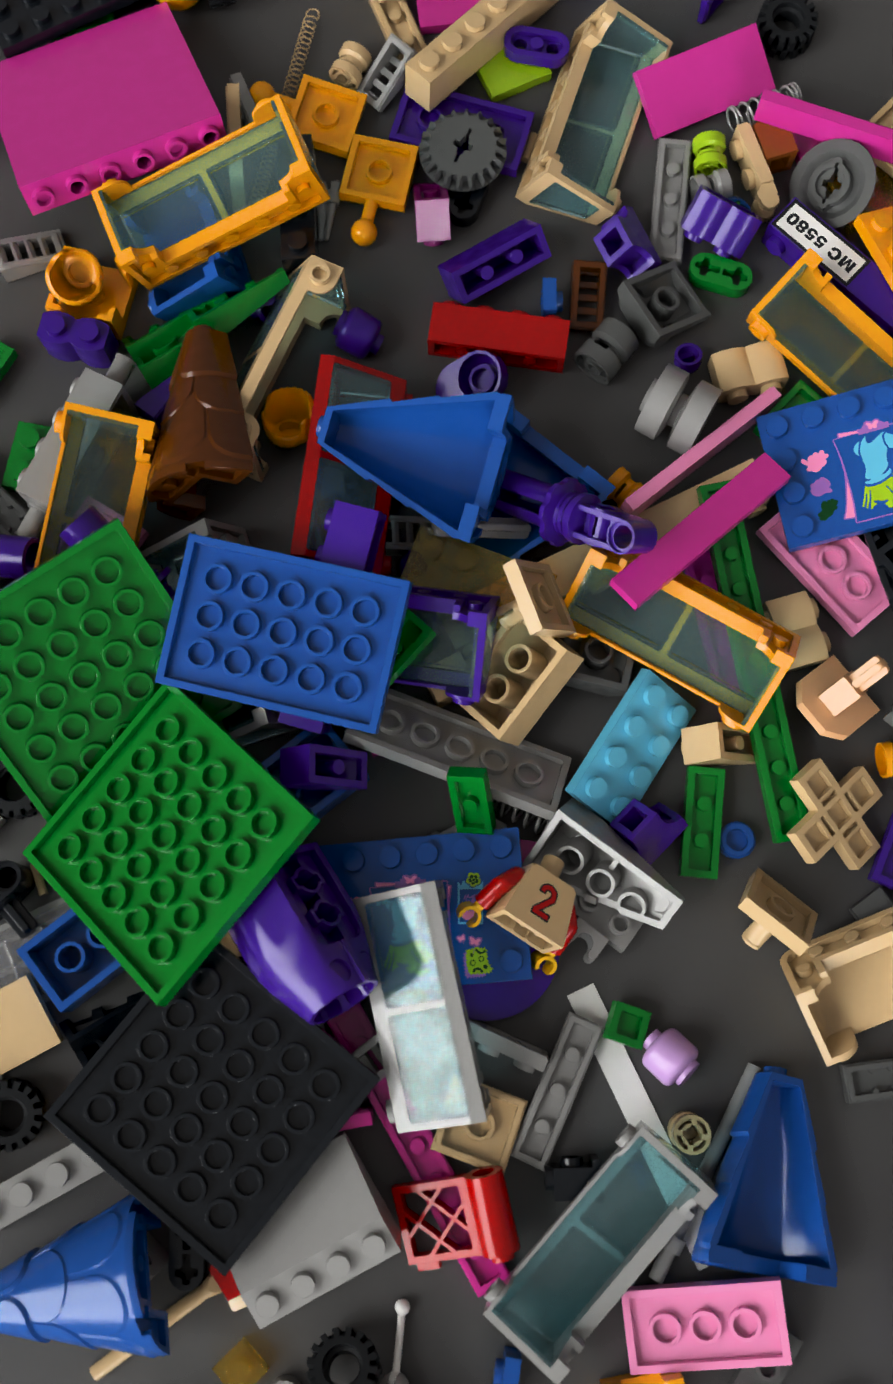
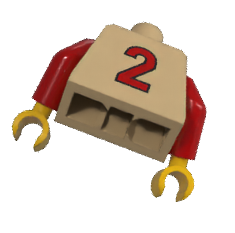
M550 854L543 856L540 865L531 863L523 867H512L492 879L475 895L476 901L474 903L465 901L459 904L456 909L458 918L463 916L467 910L475 911L474 916L466 923L470 928L478 926L482 918L481 911L484 909L488 910L485 917L536 949L531 954L532 968L534 970H537L540 964L546 960L542 967L545 975H552L556 972L557 962L554 958L556 955H562L578 929L574 905L576 892L573 887L559 878L564 868L563 860Z

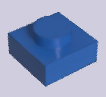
M543 278L540 294L541 316L556 315L557 312L563 311V291H557L556 278Z
M504 1346L503 1359H495L493 1384H519L522 1358L518 1348Z

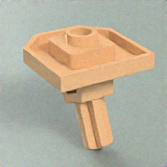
M833 654L796 683V707L819 735L843 741L880 711L866 692L868 688L889 673L888 663L885 659L876 655L854 672H848Z

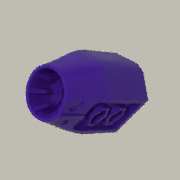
M317 842L300 845L228 932L249 970L258 982L307 1023L318 1025L343 1014L365 999L377 987L378 978L367 936L355 904Z

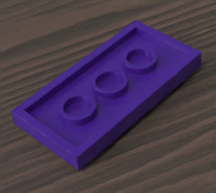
M404 90L389 134L390 141L419 146L423 131L428 129L430 121L435 122L438 120L440 114L446 116L453 109L456 112H464L468 108L470 113L474 114L481 111L483 117L487 119L492 118L494 124L497 127H501L502 135L506 138V161L500 174L514 178L517 177L534 123V112L457 92H452L433 110L428 112L406 95ZM468 141L463 143L461 147H457L458 158L460 154L468 150Z

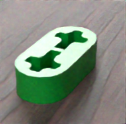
M705 252L699 253L692 258L687 272L688 280L693 286L730 298H739L745 295L753 281L752 271L746 264ZM701 266L708 267L706 276L699 274ZM734 275L740 277L739 285L732 284Z

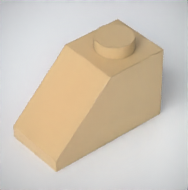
M713 722L681 729V752L684 765L712 767L756 764L750 735L743 729H732L723 722Z

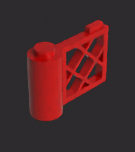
M499 1165L480 1167L463 1174L394 1184L391 1188L409 1266L417 1265L418 1272L440 1269L442 1267L441 1261L476 1256L492 1259V1263L495 1264L505 1263L514 1259V1253L521 1247L503 1168ZM458 1186L462 1203L457 1211L438 1198L443 1188ZM437 1189L434 1194L428 1191ZM417 1193L429 1202L421 1216L407 1207L405 1194ZM432 1206L451 1219L443 1233L424 1220ZM462 1210L464 1211L465 1217L461 1215ZM455 1222L469 1232L471 1245L459 1246L447 1237ZM419 1228L438 1241L433 1250L417 1251L414 1235ZM441 1244L446 1247L445 1249H439Z

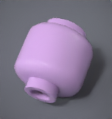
M669 1028L663 1033L656 1029L644 1041L643 1047L646 1049V1052L643 1055L642 1064L665 1086H671L675 1083L679 1087L682 1086L700 1065L696 1061L699 1054L698 1049L675 1028Z

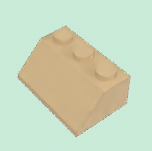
M524 620L508 630L501 626L494 638L485 694L480 702L460 706L498 740L519 746L584 661V658L560 638L530 636ZM475 662L467 671L468 673H474Z

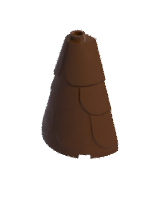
M208 325L194 326L193 329L185 334L169 383L170 395L160 423L161 428L147 478L148 501L157 502V510L186 521H192L206 510L205 496L195 495L197 482L202 477L238 484L253 472V453L244 418V408L237 384V372L228 335L225 332L214 330Z

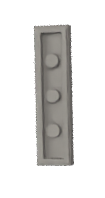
M659 137L649 239L662 261V264L659 266L675 260L676 266L680 268L682 263L683 233L685 229L681 227L680 221L687 208L692 141Z
M568 1012L549 1061L520 1125L510 1156L544 1171V1166H547L605 1027L575 1013Z

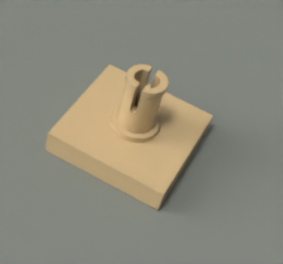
M513 559L502 565L515 596V600L496 609L498 617L505 616L499 619L502 627L508 630L524 620L530 636L565 638L576 632L550 565L521 559Z
M758 867L749 877L738 905L740 910L754 920L743 932L742 939L751 948L759 950L773 935L801 956L810 946L818 913Z

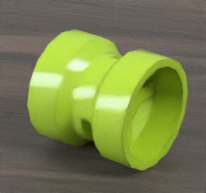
M705 131L693 138L692 151L696 156L693 162L695 175L703 173L707 176L711 175L714 170L728 169L727 158L723 154L726 150V137L722 132Z

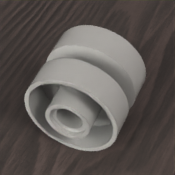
M668 363L659 379L655 378L646 392L639 407L641 413L634 430L655 440L667 425L672 427L666 447L683 455L695 445L723 390L702 380L692 393L687 395L684 392L690 373Z

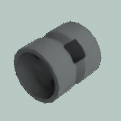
M607 317L594 330L592 339H587L576 351L574 360L587 377L599 384L606 385L619 372L621 368L620 363H626L639 347V342L628 326L615 318Z

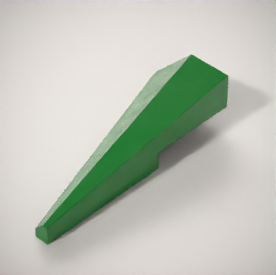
M280 267L276 269L275 273L257 283L255 280L245 283L246 289L231 298L225 292L179 313L176 318L162 326L158 323L150 326V333L137 340L128 336L121 341L150 388L154 389L172 376L185 334L197 325H208L214 330L229 333L287 286L290 280L285 270Z

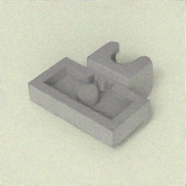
M576 895L574 905L578 929L570 943L576 938L584 939L587 943V951L583 956V961L591 964L607 943L619 953L624 952L643 925V922L621 915L617 909L597 902L594 905L586 902L584 897Z

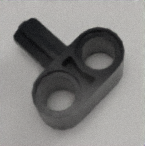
M4 860L0 861V920L4 918L20 938H26L32 935L39 926L35 918L21 903L34 889V877L28 867L13 861ZM16 871L17 880L15 884L9 888L7 882L8 878L12 873Z

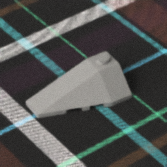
M573 797L558 809L522 863L523 866L531 863L540 865L544 855L557 856L564 862V868L559 878L573 887L576 895L584 897V901L594 905L597 902L617 909L621 915L662 930L685 900L603 819Z

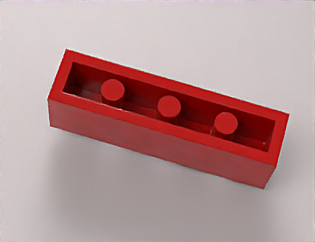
M455 301L433 302L427 339L428 355L459 359L467 353L482 350L495 353L502 358L506 366L563 373L571 320H564L557 315H546L544 317L529 315L521 310H513L511 312L499 311L486 305L470 307L463 306Z

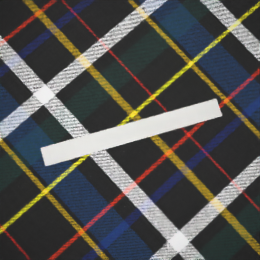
M594 983L567 995L575 1014L603 1027L606 1026L609 1014ZM601 1036L594 1054L627 1123L635 1127L640 1121H643L672 1146L624 1045ZM644 1139L639 1148L668 1205L689 1179ZM701 1206L697 1209L695 1217L692 1219L684 1237L691 1256L704 1215V1210ZM695 1262L698 1271L709 1267V1265Z

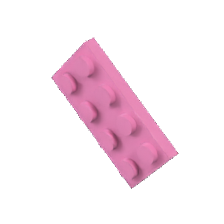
M779 512L755 533L851 637L855 636L890 606L869 548L858 536L789 553Z
M779 1276L631 1286L621 1297L631 1375L792 1365Z

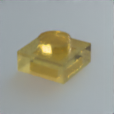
M243 1337L213 1366L212 1370L223 1384H255L268 1372L269 1366L246 1338Z

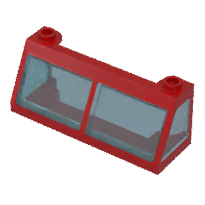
M320 355L290 555L315 560L317 549L321 544L324 545L328 531L324 529L327 511L329 508H334L335 501L339 500L377 510L387 515L372 573L390 577L392 556L386 555V540L392 495L375 482L370 483L319 445L317 443L316 427L319 418L325 415L327 406L390 398L392 401L413 399V394H407V380L335 355Z

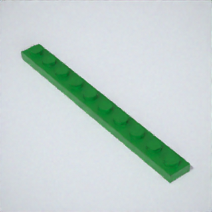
M729 481L699 486L696 489L699 505L703 504ZM743 520L709 548L718 592L764 616ZM726 625L740 694L751 701H756L774 670L775 664L770 662L765 653L755 647L757 641ZM779 684L749 733L773 843L790 841L786 834L808 813L806 806L789 783L799 771Z

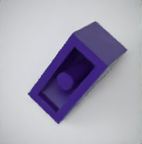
M311 743L280 749V782L287 788L303 790H366L367 752Z

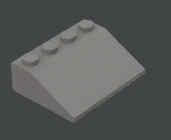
M345 1131L334 1137L230 1269L239 1293L260 1329L401 1252V1230Z

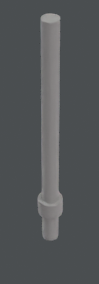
M749 1062L699 1166V1169L710 1179H712L731 1138L730 1131L755 1073L762 1071L761 1068ZM692 1207L694 1213H696L698 1208ZM689 1220L684 1222L659 1252L648 1275L660 1284H663L675 1256L680 1257L686 1244V1241L683 1239L691 1224Z

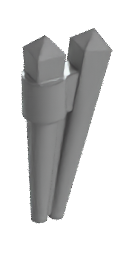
M338 179L331 181L330 189H328L326 182L323 181L331 199L317 206L318 241H329L336 210L340 203L339 189L341 183Z

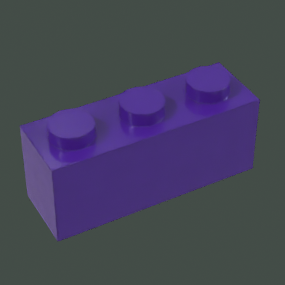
M523 218L437 267L449 297L465 305L550 258L552 255L541 224Z

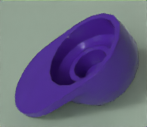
M475 350L467 353L447 365L441 371L436 382V396L449 397L495 391L503 394L508 387L509 375L507 366L502 358L489 351Z

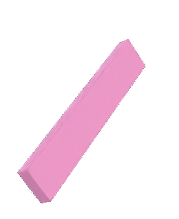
M774 386L767 389L627 497L620 509L623 512L638 516L756 423L755 417L768 414L782 394Z

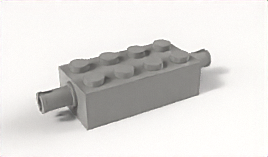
M117 353L105 376L85 367L81 376L76 377L72 382L69 391L70 395L66 401L137 418L139 412L124 387L131 373L136 368V363L129 357ZM64 405L56 410L49 432L46 437L39 440L35 448L34 458L28 468H24L18 477L15 490L28 503L29 510L17 531H15L14 535L39 538L42 533L61 447L59 433L54 432V423L57 412L59 410L63 411ZM89 421L85 422L66 508V517L72 518L86 497L94 495L128 433ZM116 421L129 426L133 425L125 422Z

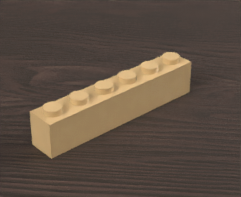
M480 0L405 63V94L430 112L504 48V37L510 28L518 25L530 26L559 0Z

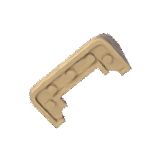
M893 906L812 939L810 946L801 956L789 949L780 959L783 972L827 1067L847 1061L852 1057L858 1048L855 1034L893 1019Z

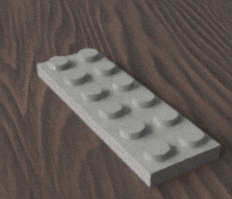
M390 688L388 689L379 733L372 734L347 728L343 738V742L447 781L446 775L450 766L487 768L492 799L549 821L552 820L557 812L572 760L571 757L524 739L519 746L500 741L477 721Z

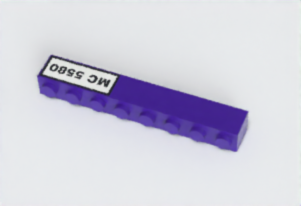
M795 197L768 224L761 242L772 255L779 256L791 267L811 248L823 259L818 265L822 276L824 277L829 272L833 276L830 282L893 338V291L877 264Z

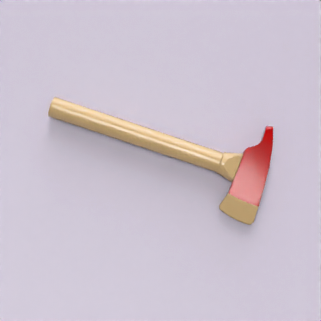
M210 1265V1273L202 1281L203 1283L166 1310L168 1328L209 1297L211 1298L222 1292L232 1311L235 1312L247 1307L239 1293L231 1270L224 1276ZM112 1350L89 1368L90 1373L98 1381L133 1354Z

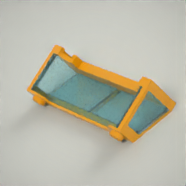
M279 94L263 98L257 103L252 111L253 122L148 177L132 185L127 181L112 178L91 191L119 266L148 290L207 262L208 257L218 251L225 253L331 199L293 115Z
M811 248L804 253L750 311L746 322L750 324L748 326L750 332L761 341L765 339L769 341L828 396L893 379V338L830 282L833 276L829 272L824 277L822 276L818 265L823 259Z
M65 401L64 410L57 412L54 423V432L59 433L61 447L34 568L70 547L59 535L92 505L108 522L118 517L138 547L148 504L147 478L160 432L156 423Z
M592 546L564 599L576 630L575 633L567 637L578 640L579 637L586 638L590 635L719 706L718 711L722 716L721 720L724 724L732 729H743L750 733L795 660L801 636L683 572L635 611L609 584L614 576L641 554L619 555L609 550Z

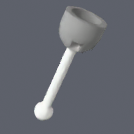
M403 1298L395 1303V1311L398 1317L392 1371L384 1375L380 1384H409L406 1376L400 1372L405 1316L410 1311V1303Z

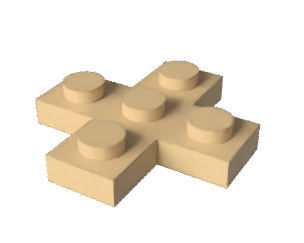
M821 758L812 759L789 781L809 812L786 835L806 864L817 863L834 847L849 870H859L881 847L861 818L883 796L864 766L853 767L837 783Z

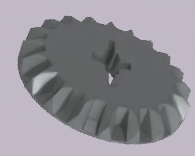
M468 108L464 112H456L453 109L446 116L440 114L435 122L430 121L429 127L426 131H423L421 143H419L420 161L426 174L439 186L452 191L467 192L483 188L500 174L506 161V138L502 135L501 127H497L492 118L487 119L483 117L481 111L474 114L470 113ZM468 141V150H465L458 158L457 147H461L463 143Z
M845 138L824 141L810 149L796 165L790 180L789 200L791 202L796 197L832 228H845L846 224L855 221L863 210L868 209L869 201L875 196L874 189L876 182H878L876 176L877 166L868 150L858 142ZM838 177L837 181L841 184L839 190L834 189L830 195V190L826 188L828 182H834L835 178Z

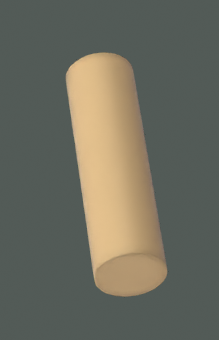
M530 132L522 158V161L525 163L529 160L537 137L535 132Z
M30 864L39 896L49 894L44 877Z

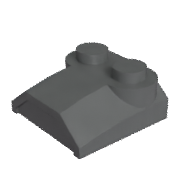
M675 260L624 280L617 289L620 310L641 341L650 347L658 348L664 346L670 337L709 319L712 315L704 307L678 269Z
M601 617L637 638L640 637L642 625H632ZM590 635L586 638L579 637L578 640L568 637L564 638L563 642L584 658V661L565 684L566 686L607 697L625 695L628 690L634 659Z

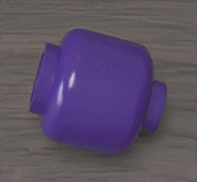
M353 307L350 311L344 309L332 332L336 336V346L360 360L364 359L369 352L376 355L385 336L380 334L382 328L381 320L359 307Z

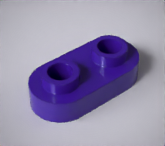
M518 25L510 28L505 34L504 53L509 60L515 63L554 69L563 66L568 60L570 42L566 35L559 31Z

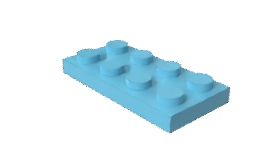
M641 668L564 791L609 825L634 798L641 801L680 738L681 729L686 728L696 709L651 670Z

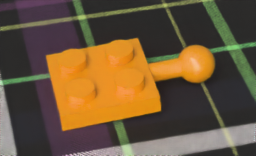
M304 74L295 99L282 94L279 95L290 109L300 133L312 134L315 149L348 159L353 135L357 133L367 103V95ZM265 81L255 82L249 90L255 105L263 98L279 94Z
M359 134L353 135L339 189V198L343 201L364 205L361 219L357 220L351 228L352 240L357 245L367 247L375 242L378 234L377 227L374 224L377 207L405 213L419 157V146Z

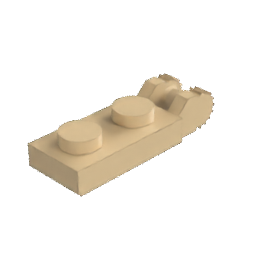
M745 122L736 126L732 140L729 142V152L733 161L738 162L742 171L741 180L744 188L750 190L754 199L751 210L759 215L764 223L773 218L780 199L777 195L778 191L774 184L773 176L750 123Z

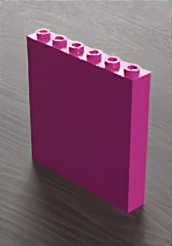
M167 2L154 5L0 61V133L18 187L33 216L91 195V191L100 187L108 179L116 178V180L129 181L167 167L227 135L220 112Z

